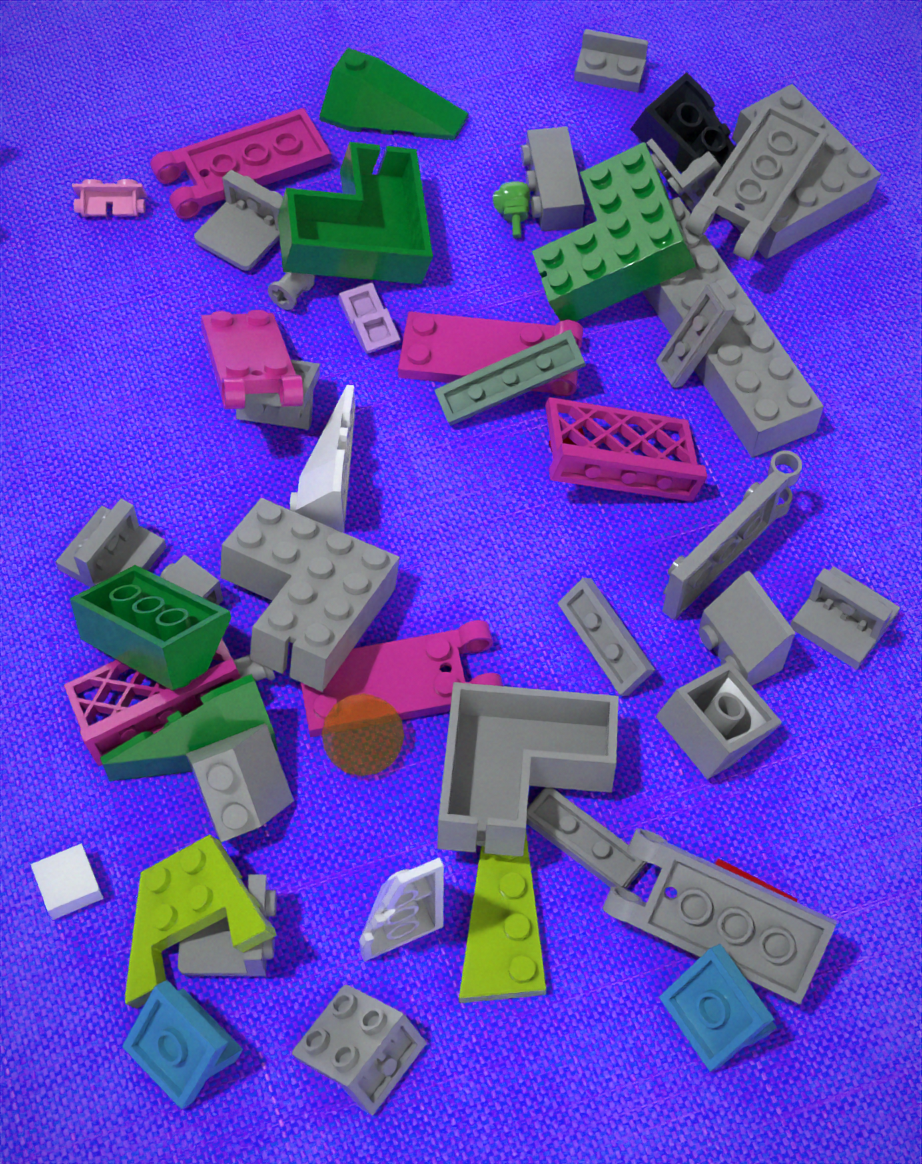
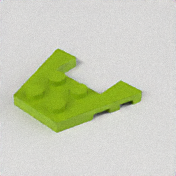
M210 834L140 873L125 991V1004L137 1009L145 1005L153 988L166 981L162 951L215 922L227 917L233 948L243 953L276 936L273 925L262 915L259 910L261 906L255 896L247 891L241 881L242 876L222 843Z

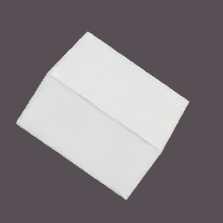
M82 843L30 864L52 920L104 899Z

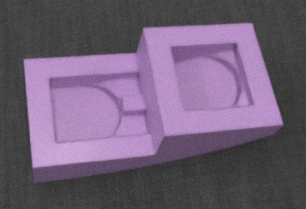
M372 282L339 293L338 300L366 354L400 343V337L387 308L383 309Z

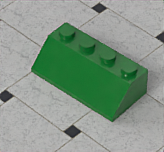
M137 565L70 598L81 640L172 691L187 686L193 679L207 672L231 620L229 610Z

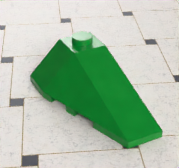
M347 47L332 70L319 117L322 122L351 132H361L362 128L381 129V134L392 135L394 130L412 132L414 137L455 140L468 119V113L381 59Z
M252 674L200 697L203 705L190 713L183 715L178 710L168 716L169 722L155 734L149 731L142 732L100 757L109 781L193 772L186 755L187 753L264 723L267 725L275 750L277 751L275 733Z

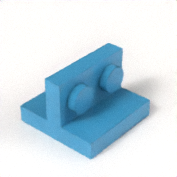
M721 944L711 947L659 996L709 1072L720 1068L741 1048L766 1038L777 1028L773 1023L774 1018Z
M168 980L153 988L122 1045L124 1050L181 1110L194 1102L209 1077L236 1062L243 1050L184 988L177 991Z

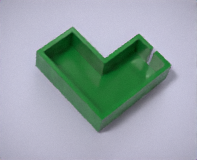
M349 142L340 168L342 193L286 188L277 216L283 272L422 284L433 258L417 149L386 146L377 174L375 175L372 173L380 153V145Z
M645 142L580 172L597 221L532 251L539 274L542 277L541 281L548 302L560 321L572 320L576 322L696 267L660 173Z

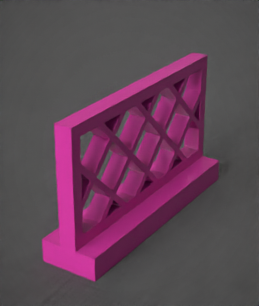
M549 397L545 404L553 461L549 468L551 481L693 502L707 479L705 466L698 465L689 421L686 419ZM558 412L569 414L576 422L570 425L558 415ZM593 419H603L612 427L606 431ZM628 424L638 425L647 433L640 436ZM583 426L597 438L590 442L577 430ZM662 430L679 432L680 440L674 441ZM619 432L632 444L625 447L613 435ZM568 437L576 445L565 444L562 440ZM654 438L667 449L661 453L648 441ZM604 443L613 451L599 449L598 446ZM639 448L647 456L635 455L633 452ZM674 454L682 462L670 460L668 457Z
M223 639L218 646L219 650H216L213 660L224 662L209 668L207 672L193 679L187 686L177 688L174 691L169 688L166 689L165 686L158 682L154 687L141 685L146 676L138 671L135 672L130 683L117 681L121 673L133 669L118 660L64 684L81 729L80 734L83 742L98 767L103 765L100 759L103 755L142 732L149 731L155 734L169 722L168 716L178 710L183 715L190 713L203 705L200 697L241 678ZM91 687H99L92 701L78 697L79 693ZM111 690L124 692L117 705L104 703ZM135 694L148 697L128 707ZM98 712L110 714L109 717L91 725Z

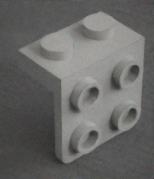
M231 169L222 178L226 202L194 234L197 245L236 267L248 271L280 239L277 216L283 196L278 192L270 191L257 184L252 178L242 176Z
M249 875L247 891L255 896L261 906L259 910L264 918L269 921V916H276L277 892L276 890H270L267 875ZM225 917L180 941L178 969L184 976H266L267 959L274 958L275 937L243 953L233 948L228 919Z

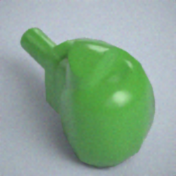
M520 181L503 183L499 190L493 193V205L497 212L503 215L505 221L512 222L513 238L518 239L521 238V221L528 218L530 189L526 183Z

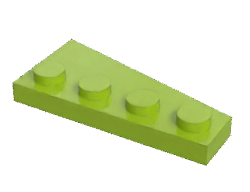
M525 832L523 857L484 853L485 846H481L458 1004L546 995L527 834Z

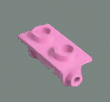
M86 179L82 181V184H72L73 190L78 198H80L74 199V212L81 213L82 217L107 216V204H113V216L138 217L139 213H145V199L139 198H147V193L143 185L138 184L135 180L121 179L117 181V184H103L100 180Z

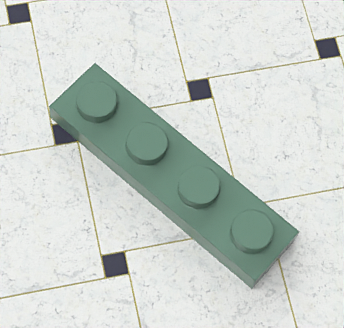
M570 329L439 387L434 391L449 425L452 426L583 368L586 364Z

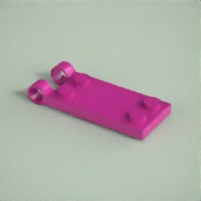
M301 108L171 152H160L152 158L150 167L157 180L163 184L176 181L181 176L182 171L186 170L194 186L178 188L171 194L169 202L178 218L189 219L197 215L201 207L225 199L222 178L231 169L242 176L252 178L257 184L265 186L332 163L330 150L305 109Z
M252 310L247 314H231L226 311H216L211 315H201V329L224 409H244L245 394L278 393L282 407L302 406L301 375H296L273 313L263 310Z
M408 311L398 365V378L451 383L570 329L580 349L582 346L583 327L578 322L572 320H563L556 325ZM578 371L571 372L531 391L553 393L558 396L572 395L576 391Z
M475 620L463 624L457 630L353 648L323 692L301 683L310 737L448 712L451 709L453 682L503 686L502 678L497 673L481 674L470 682H465L459 654L483 652L493 645L489 624L486 621ZM444 666H449L452 670L450 672H441L440 669Z

